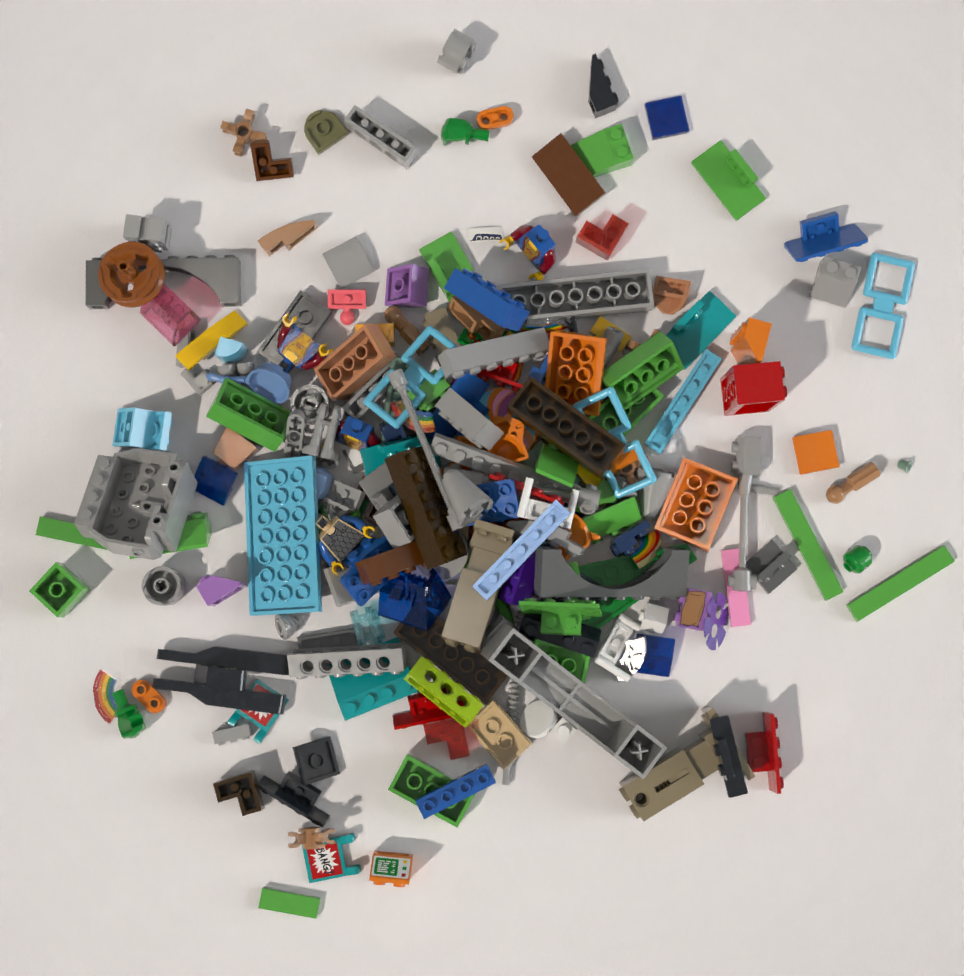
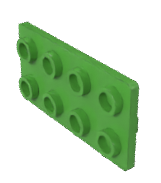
M722 141L714 144L691 162L735 221L765 201L766 197L755 184L758 180L756 174L736 149L730 152Z
M452 232L419 249L449 304L452 296L455 295L444 289L454 269L463 270V268H466L471 272L474 271Z
M525 598L524 601H519V607L523 614L542 615L541 634L581 636L582 616L602 617L600 605L591 600L584 601V603H576L575 600H564L563 603L556 602L553 599H544V602H536V599Z

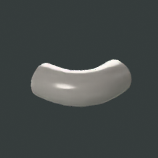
M607 327L603 338H607L604 367L611 361L624 336L622 331L613 327Z

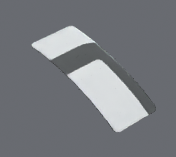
M348 447L342 452L359 482L363 476H366L361 454L358 450Z

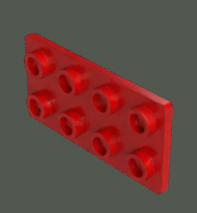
M762 712L764 731L745 733L747 763L753 772L767 771L769 790L776 794H781L784 782L779 772V769L782 768L781 757H778L777 750L780 749L779 737H776L778 719L774 717L773 713Z

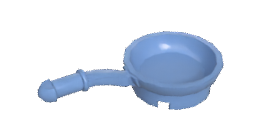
M268 362L262 363L261 366L253 369L248 376L229 377L213 372L206 374V378L209 381L223 383L226 377L238 384L246 383L251 391L276 404L284 403L289 398L292 382L288 372L285 374L281 366Z

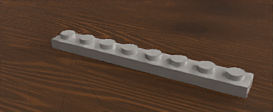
M435 433L429 447L434 455L489 475H495V472L505 475L506 479L511 478L525 483L527 477L534 479L532 486L572 492V489L579 490L581 488L577 484H574L571 488L535 472V469L438 433ZM561 499V501L569 504L568 499Z

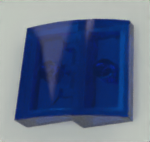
M204 455L194 475L197 481L195 491L225 506L239 473Z
M636 633V638L646 636L647 641L645 660L636 673L669 677L675 639Z

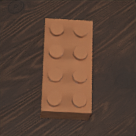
M364 324L315 367L314 371L332 401L346 400L397 356L378 324Z

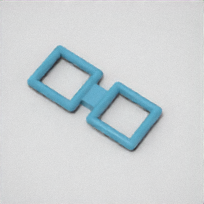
M879 253L871 254L863 295L874 298L872 309L867 307L859 309L851 345L852 350L888 359L896 357L904 318L901 315L893 314L892 310L894 303L905 305L908 301L915 269L913 261ZM877 261L907 268L901 296L871 290ZM866 315L895 322L889 351L860 344Z
M427 326L401 356V360L409 366L404 374L408 382L406 384L407 389L416 395L411 401L414 409L426 397L425 392L419 389L420 385L425 380L436 385L442 379L444 373L442 368H440L435 375L431 374L411 358L412 355L430 335L449 349L459 347L433 326ZM390 369L363 400V403L391 426L398 429L409 417L408 410L405 408L399 417L395 419L373 402L390 382L388 374L395 371V369Z
M608 387L575 403L573 407L584 414L582 408L609 396L622 425L608 432L626 444L625 451L622 454L633 449L635 450L647 475V478L620 489L610 469L606 474V478L615 497L621 498L655 483L657 478L638 440L626 442L622 433L631 429V423L614 388Z

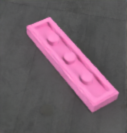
M739 548L722 550L721 558L731 627L751 625L747 592L732 591V586H728V575H733V571L739 568Z

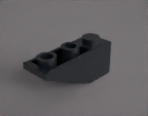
M596 53L591 58L588 103L595 119L616 111L617 103H619L617 94L612 92L610 88L611 81L609 76L604 74L603 62L597 58Z

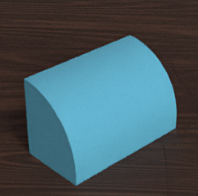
M220 336L215 356L221 362L236 363L246 356L248 349L242 342Z

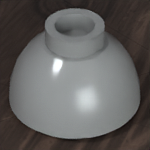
M276 614L275 616L277 632L284 640L290 638L295 633L296 628L300 626L296 616L292 617L289 614Z

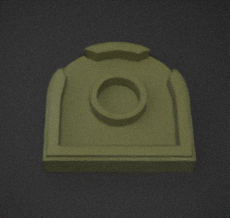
M317 110L307 117L304 126L305 136L318 155L349 135L340 119L333 112Z

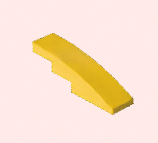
M234 310L190 342L175 357L190 371L202 359L205 360L217 349L220 336L232 339L248 324Z

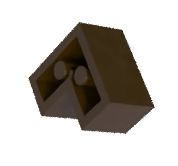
M255 770L213 783L218 803L237 797L242 816L262 811L265 808L260 789L257 788L258 781Z

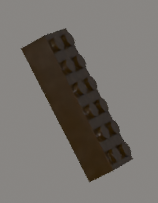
M531 376L507 405L509 414L601 481L625 451L626 444Z
M419 446L401 451L384 460L427 570L466 556L467 552L459 531H452L446 517L449 516L448 508L441 494V489L438 487V482L435 480L436 477L432 473V468L429 466V461H427L426 454H424L425 452L422 449L423 447Z
M416 602L393 633L422 656L430 659L435 666L445 671L452 679L463 685L465 689L477 696L483 703L487 704L508 675L480 654L482 651L477 650L476 653L466 651L464 646L459 644L457 647L447 645L441 637L445 623L420 603Z

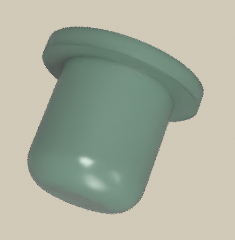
M901 459L897 467L908 473L912 468L913 462Z

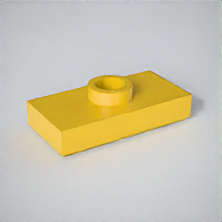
M600 316L589 333L603 337L607 327L622 330ZM622 331L624 336L618 347L620 352L623 351L631 339V336Z

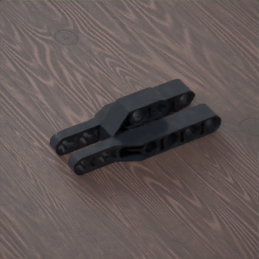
M214 646L197 653L158 649L156 659L196 664L194 682L154 678L152 688L186 692L205 705L284 714L286 695L245 690L248 671L289 675L287 655Z

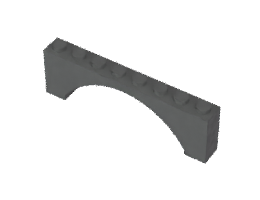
M207 255L205 258L187 256L181 259L178 256H168V259H161L165 271L185 273L210 287L219 297V303L222 307L241 306V261L235 255H225L224 258H217L215 255ZM95 257L92 260H86L85 305L89 309H109V304L112 302L110 297L103 292L98 281V269L103 258ZM147 266L139 267L140 272L144 271Z
M538 547L535 558L534 594L539 596L540 600L552 599V597H559V600H571V597H577L578 600H589V597H596L597 600H607L608 597H614L615 600H626V597H632L634 600H644V597H650L652 600H661L662 597L679 600V597H687L690 550L681 547H664L663 553L658 560L642 575L623 584L604 586L589 583L575 573L562 556V549L557 547Z

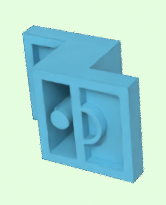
M136 407L119 408L112 446L167 451L170 442L169 430L172 426V412H155Z

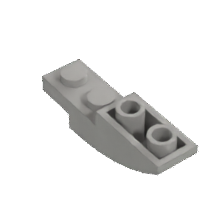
M509 521L506 525L514 530L516 535L520 536L535 521ZM558 527L547 538L549 539V544L557 548L559 545L566 548L565 552L574 557L576 555H583L586 549L570 540L569 537L572 531L563 527Z

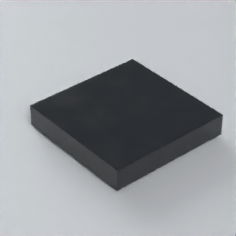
M330 736L293 747L302 785L340 774Z

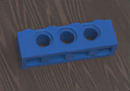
M485 763L416 798L415 802L423 818L426 819L495 784L496 780L488 764Z

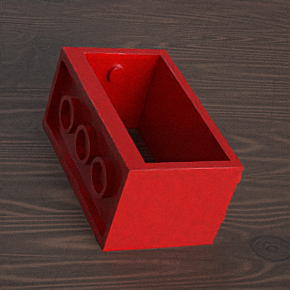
M781 361L732 366L720 378L724 416L770 412L785 401L787 387L783 386L785 369L784 366H781Z

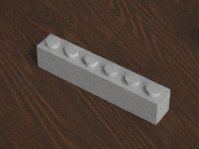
M543 327L446 349L438 356L445 378L453 377V379H458L466 373L474 375L483 369L491 371L500 365L508 367L513 365L514 362L524 363L533 357L541 359L549 351V339Z

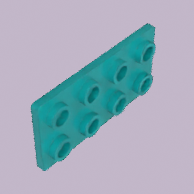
M708 291L666 334L672 340L684 370L736 317L711 291Z
M417 434L407 436L405 439L400 438L360 449L366 476L385 462L384 459L401 451L422 446ZM426 437V438H427V441H428V443H429V445H430L431 442H432V439ZM434 455L436 464H438V467H441L440 456Z

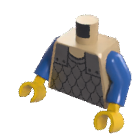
M322 515L315 523L322 529L318 535L320 538L318 545L321 555L328 565L332 567V572L337 576L339 575L336 573V568L341 567L345 571V567L341 564L342 560L363 536L373 539V537L369 536V531L372 529L374 532H377L376 528L368 526V524L356 516L343 515L339 517L336 515L329 521Z

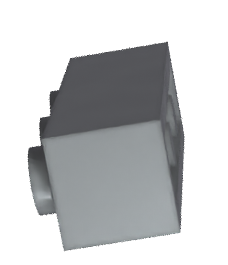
M250 723L214 731L212 734L214 743L220 746L226 744L227 741H230V743L237 742L239 738H242V740L249 739L252 731Z

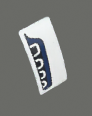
M503 227L468 229V243L499 242L504 238Z

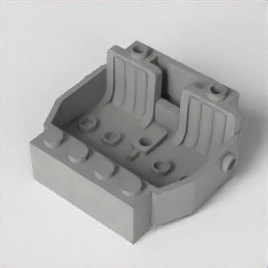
M135 448L114 453L113 457L98 455L74 525L83 537L94 539L114 554L151 560L161 558L163 550L173 552L177 550L197 487V481L187 461H183L179 452H159Z

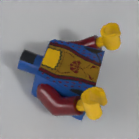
M539 224L536 227L522 225L512 232L511 236H506L499 241V244L503 241L507 243V247L504 250L510 248L514 241H516L517 246L539 270L536 273L530 274L529 280L536 278V281L543 280V274L545 275L555 264L554 251L556 244L549 236V232Z
M290 313L285 314L277 345L279 348L278 352L284 357L279 363V366L283 368L282 371L287 373L293 365L300 371L317 367L326 358V355L333 352V349L326 351L325 347L328 343L318 345L296 325L292 326L297 320L296 316L290 321L288 318Z
M348 416L346 420H340L335 436L336 442L358 451L381 444V440L375 434L372 425Z

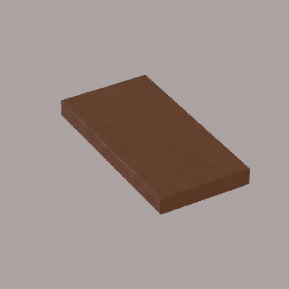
M562 133L532 156L535 163L576 217L606 194Z

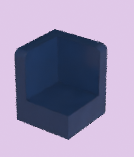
M386 421L379 424L386 443L400 437L402 439L407 438L402 425L396 429Z

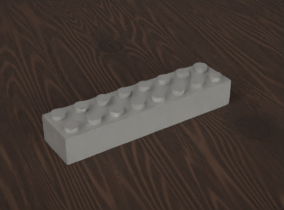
M650 269L501 284L497 287L498 290H504L511 295L510 298L523 302L525 304L524 308L530 311L523 325L571 320L572 316H575L576 319L645 312L652 311L654 307Z

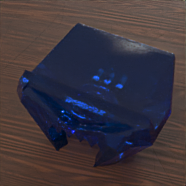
M434 568L429 570L428 580L426 576L422 579L421 575L417 577L415 573L405 574V571L399 572V577L389 580L380 589L378 616L427 631L444 611L452 596Z

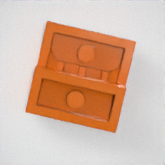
M832 430L792 437L800 475L840 467Z

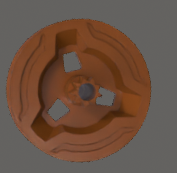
M125 242L113 247L105 254L99 265L98 281L103 292L118 305L128 308L140 307L152 301L161 291L165 281V269L161 259L150 247L140 242ZM146 265L147 268L140 272L139 267ZM128 284L133 285V290H128Z

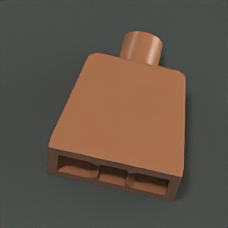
M226 427L213 451L220 458L213 468L223 474L228 466L237 471L259 449L240 434Z

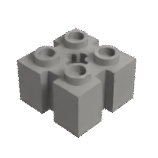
M126 214L123 237L126 241L143 243L154 252L162 253L163 250L169 251L172 228L167 225L165 219L145 218Z

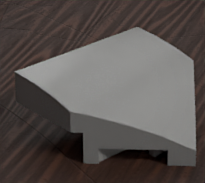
M333 479L327 498H323L328 507L329 520L331 521L336 515L341 517L358 511L366 493Z

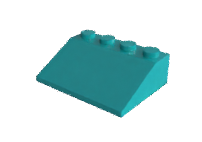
M396 637L381 644L400 643V641ZM382 657L385 663H390L387 657ZM363 658L366 664H371L368 658ZM344 659L347 665H352L350 660ZM409 664L400 674L384 672L381 675H372V673H364L362 676L346 674L343 677L329 675L344 720L347 721L418 692L417 689L404 680L411 670Z

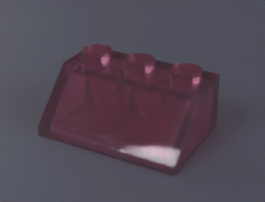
M163 284L161 291L152 301L140 308V314L174 347L201 321L165 284Z

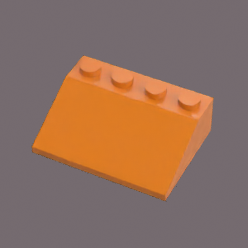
M551 331L545 387L572 406L600 392L602 389L607 338L570 331ZM600 400L582 408L584 414L599 416Z
M683 458L654 529L688 545L709 552L738 479Z

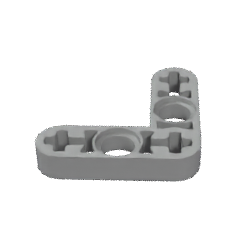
M299 409L291 411L287 419L284 447L286 458L308 456L302 453L303 447L308 445L304 444L307 417ZM295 417H298V420H299V423H298L297 426H295V423H296V418H295ZM296 432L300 435V438L295 439L290 433ZM293 445H296V446H295V453H296V454H293V453H292V450H291V449H292ZM320 447L319 457L317 456L316 466L327 469L336 468L340 461L339 453L338 461L333 460L331 462L330 459L326 458L320 460L323 447Z

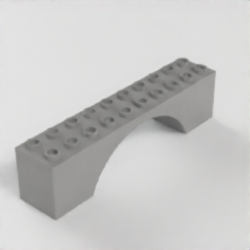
M504 622L480 653L643 780L667 749L664 744L577 679Z

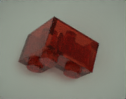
M612 214L602 230L586 220L577 235L576 243L608 261L626 232L629 223Z
M449 718L423 725L427 745L447 741L450 760L470 756L465 728L455 719Z

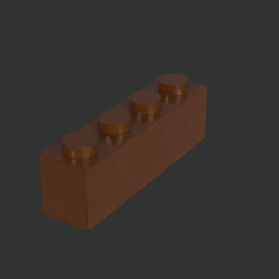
M416 541L355 563L363 585L370 583L371 587L383 583L382 578L388 577V580L399 577V572L405 571V574L417 570V565L421 564L422 568L426 567Z

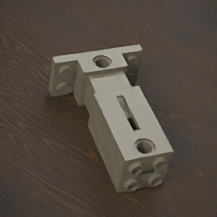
M475 519L473 526L474 533L470 542L472 550L467 569L462 568L441 635L447 645L457 647L459 644L464 646L466 651L476 653L477 650L482 651L501 587L486 600L472 586L516 541L514 530Z
M706 706L701 709L703 712L701 717L707 726H710L709 719L719 717L713 707ZM711 727L699 733L700 739L684 749L676 747L660 757L644 780L634 773L619 782L621 786L619 791L626 802H631L632 805L629 808L637 819L641 818L643 822L704 785L702 780L718 770L717 765L720 763L718 756L716 757L713 751L715 743ZM737 747L744 778L751 780L756 776ZM643 793V798L636 801V795Z

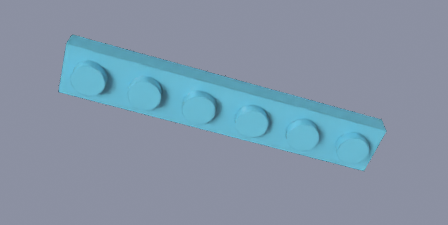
M705 349L644 445L661 454L722 360L720 357Z

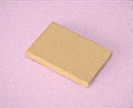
M495 699L485 706L467 726L469 731L503 770L533 744Z

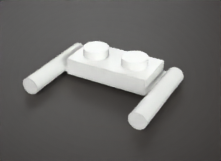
M526 477L517 516L536 521L551 504L529 499L534 479ZM572 489L568 508H565L570 512V515L559 527L571 529L579 490Z
M621 613L613 624L594 662L625 682H628L631 676L615 666L626 646V640L630 638L633 630L646 636L648 639H651L654 633L640 629L639 623Z

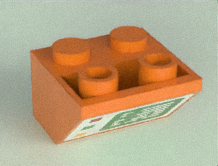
M374 850L369 881H374L373 884L385 885V883H393L395 887H405V884L409 885L413 854Z

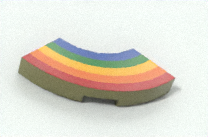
M654 530L641 537L640 547L630 555L632 561L639 569L647 565L656 556L658 548L662 546V538L658 530Z

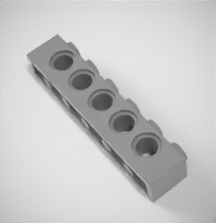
M405 643L292 649L287 654L289 676L296 677V679H305L308 676L324 678L327 675L343 677L346 674L362 676L364 673L381 675L384 672L400 674L408 666ZM382 657H387L390 663H385ZM363 658H368L371 664H366ZM344 659L350 660L352 665H347ZM325 660L331 661L332 666H328ZM306 661L312 662L313 667H309Z

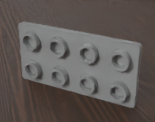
M386 462L359 481V485L377 511L394 498L388 488V485L393 483Z

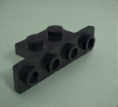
M724 715L709 719L715 743L713 751L719 759L718 771L720 776H723L728 797L732 798L747 794L748 790L729 716Z
M288 771L281 784L265 775L257 784V788L263 793L275 798L279 803L288 806L315 825L324 827L330 817L329 814L314 806L322 791L312 784L302 785L301 778L291 771Z

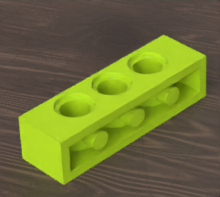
M421 656L404 678L405 681L465 728L483 707L477 696L465 691L463 685L458 682L455 683L445 671L436 668L434 663L428 658ZM425 675H430L433 682L428 681ZM441 687H445L448 690V694H444L441 691ZM457 699H460L464 706H459Z

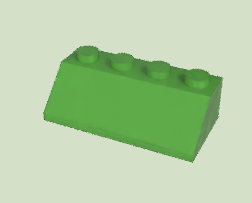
M660 331L604 370L602 385L604 389L608 387L614 388L625 411L682 371L684 366L672 340Z
M225 377L206 417L275 452L286 436L287 419L291 411Z
M632 497L582 520L585 522L589 532L600 536V539L591 541L594 545L603 541L602 537L609 534L612 537L621 533L620 529L627 526L628 529L639 525L637 521L641 520V515L636 499Z
M196 511L187 515L176 552L208 547L212 532L207 512ZM163 550L162 554L171 553L173 551Z

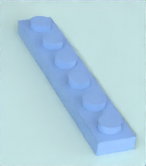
M555 500L472 587L483 598L488 600L570 515V512Z

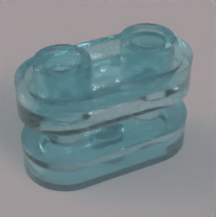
M372 605L365 607L366 613L359 615L358 610L350 611L358 645H368L367 641L372 639L375 644L383 643L382 638H385L383 627L378 626L377 620L380 619L377 608L373 609ZM368 621L371 632L364 633L362 622Z

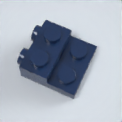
M644 521L610 541L611 546L609 548L613 555L617 556L622 553L625 556L634 551V545L638 544L636 540L647 534V529L651 527L648 521Z

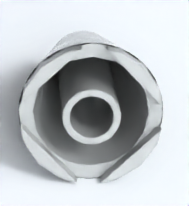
M638 467L637 469L638 481L647 478L643 467ZM652 468L657 478L656 482L638 490L640 514L644 516L643 519L655 520V517H659L676 477L675 472L668 471V473H664L663 469Z
M451 469L443 475V486L460 525H469L475 522V519H480L483 516L481 514L483 510L489 511L493 506V500L460 471H453Z

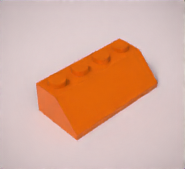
M749 317L735 330L734 334L731 335L729 345H732L731 353L738 365L762 362L772 323Z

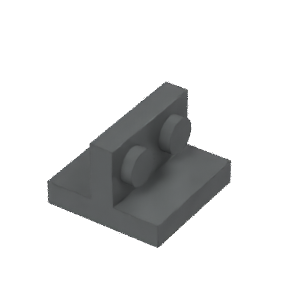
M770 540L747 560V568L752 571V574H757V582L767 594H770L798 569L789 559L791 557L787 550L782 551L773 540Z

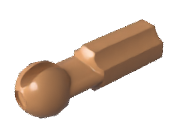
M389 306L385 310V320L388 323H394V327L400 332L401 337L411 346L421 333L412 323L408 322L399 307ZM425 340L416 351L418 356L423 354L431 344Z
M869 462L847 476L846 481L839 486H830L826 492L827 500L834 504L842 502L846 494L852 490L858 491L880 476L879 469L873 462Z

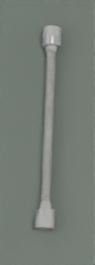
M402 369L395 370L389 373L388 377L393 389H397L398 393L401 394L400 396H402L401 398L403 403H405L407 412H409L410 419H412L411 422L423 447L424 454H426L427 461H429V466L432 468L434 477H436L435 480L438 482L439 489H441V494L448 508L449 516L446 517L452 531L463 528L467 525H460L442 483L443 476H441V471H439L438 464L435 462L436 459L432 455L431 448H429L430 445L415 413L414 406H412L411 399L408 397L406 387L408 382Z

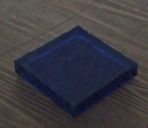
M682 96L644 104L652 141L689 133L690 130Z

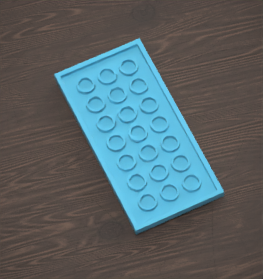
M316 456L244 462L250 616L322 612L320 548L318 545L319 527L315 524L318 520Z

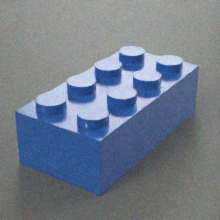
M463 268V270L454 269L444 289L499 326L519 332L530 313L529 310L524 308L525 304L523 302L510 298L511 295L504 290H498L496 288L497 285L488 280H483V276L475 271L471 272L466 268Z

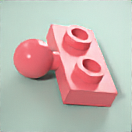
M366 289L327 290L328 309H343L340 321L344 325H351L355 321V315L351 309H366Z

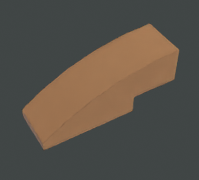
M314 220L295 222L277 228L257 241L270 257L283 246L288 251L315 231L318 226Z
M452 296L447 310L471 335L478 332L485 341L502 337L505 330L504 327L499 326L458 297Z

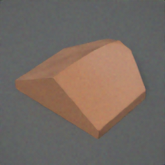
M656 276L652 290L654 305L664 314H675L685 307L692 282Z

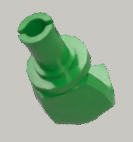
M448 118L441 129V140L444 146H446L447 141L465 140L466 145H469L471 139L488 142L489 129L473 128L471 122L464 119Z
M120 689L112 693L118 708L114 716L115 718L118 717L121 737L123 739L136 738L145 730V722L136 704L129 705L124 690Z

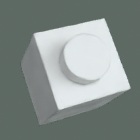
M646 603L644 610L641 609L638 620L641 621L640 629L663 634L667 625L669 608Z
M562 716L556 721L554 728L549 730L563 745L577 731Z

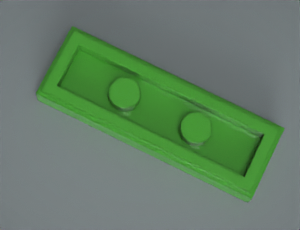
M263 887L258 908L316 919L321 898Z

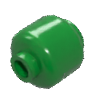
M855 545L843 555V565L847 571L860 574L872 564V553L865 546Z

